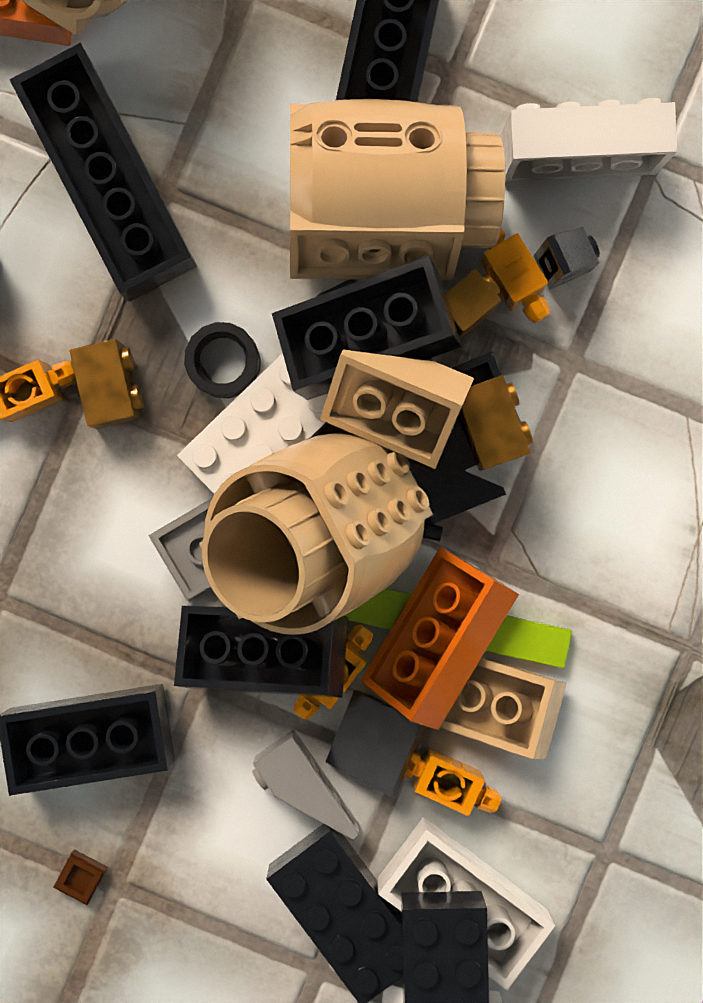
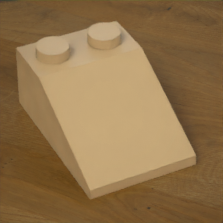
M343 350L338 360L320 420L435 469L474 378L435 361Z
M481 657L440 728L533 760L545 759L548 754L567 682Z

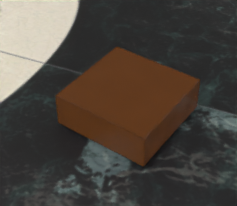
M74 849L53 888L88 905L108 867Z

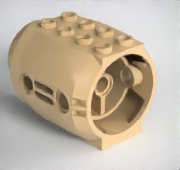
M351 99L309 104H290V279H366L430 256L439 271L441 280H453L461 248H490L496 246L502 225L505 199V156L503 142L500 135L496 133L465 132L464 117L460 106L381 99Z
M350 432L318 435L251 464L234 473L221 484L210 502L205 519L204 538L199 543L202 548L204 571L214 593L239 619L245 618L265 629L281 634L297 635L310 633L348 614L395 582L415 558L423 538L424 520L433 515L429 507L426 493L417 485L410 471L409 461L406 456Z

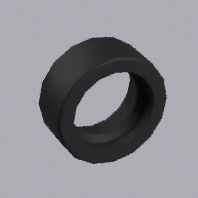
M214 322L201 327L191 336L185 349L184 365L189 379L202 392L215 398H232L240 395L257 378L260 372V354L256 343L243 328L232 323ZM218 338H229L237 342L243 348L246 357L245 368L242 374L235 381L226 384L215 383L209 380L203 374L200 366V355L204 347L210 341Z

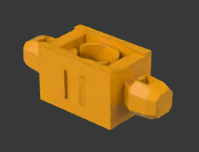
M501 228L496 246L490 247L488 251L483 253L481 264L499 287V294L509 310L512 311L523 304L524 308L522 311L529 321L536 324L550 315V308L544 296L539 297V294L544 292V288L548 285V281L520 235L516 233L504 240L506 234Z
M38 359L0 376V420L14 422L63 400L64 397L58 386L65 388L76 381L72 362L63 361L54 364L51 370L48 363ZM29 381V383L40 386V388L33 387L30 397L25 401L10 397V395H18V389L24 382Z
M361 623L354 626L347 634L343 693L367 664L366 657L359 653L361 649L363 651L366 650L372 641L373 633ZM347 661L353 665L350 670ZM299 695L295 701L293 711L302 719L307 720L320 709L319 702L331 710L339 698Z
M429 747L423 760L420 759V754L413 753L405 775L409 778H412L413 775L415 776L413 786L416 793L467 816L470 815L474 804H476L477 809L488 813L497 811L502 797L497 790L486 784L483 786L485 779L481 771ZM436 771L437 776L440 778L449 773L458 776L459 783L463 788L462 791L458 785L450 789L441 788L438 785L436 775H433Z

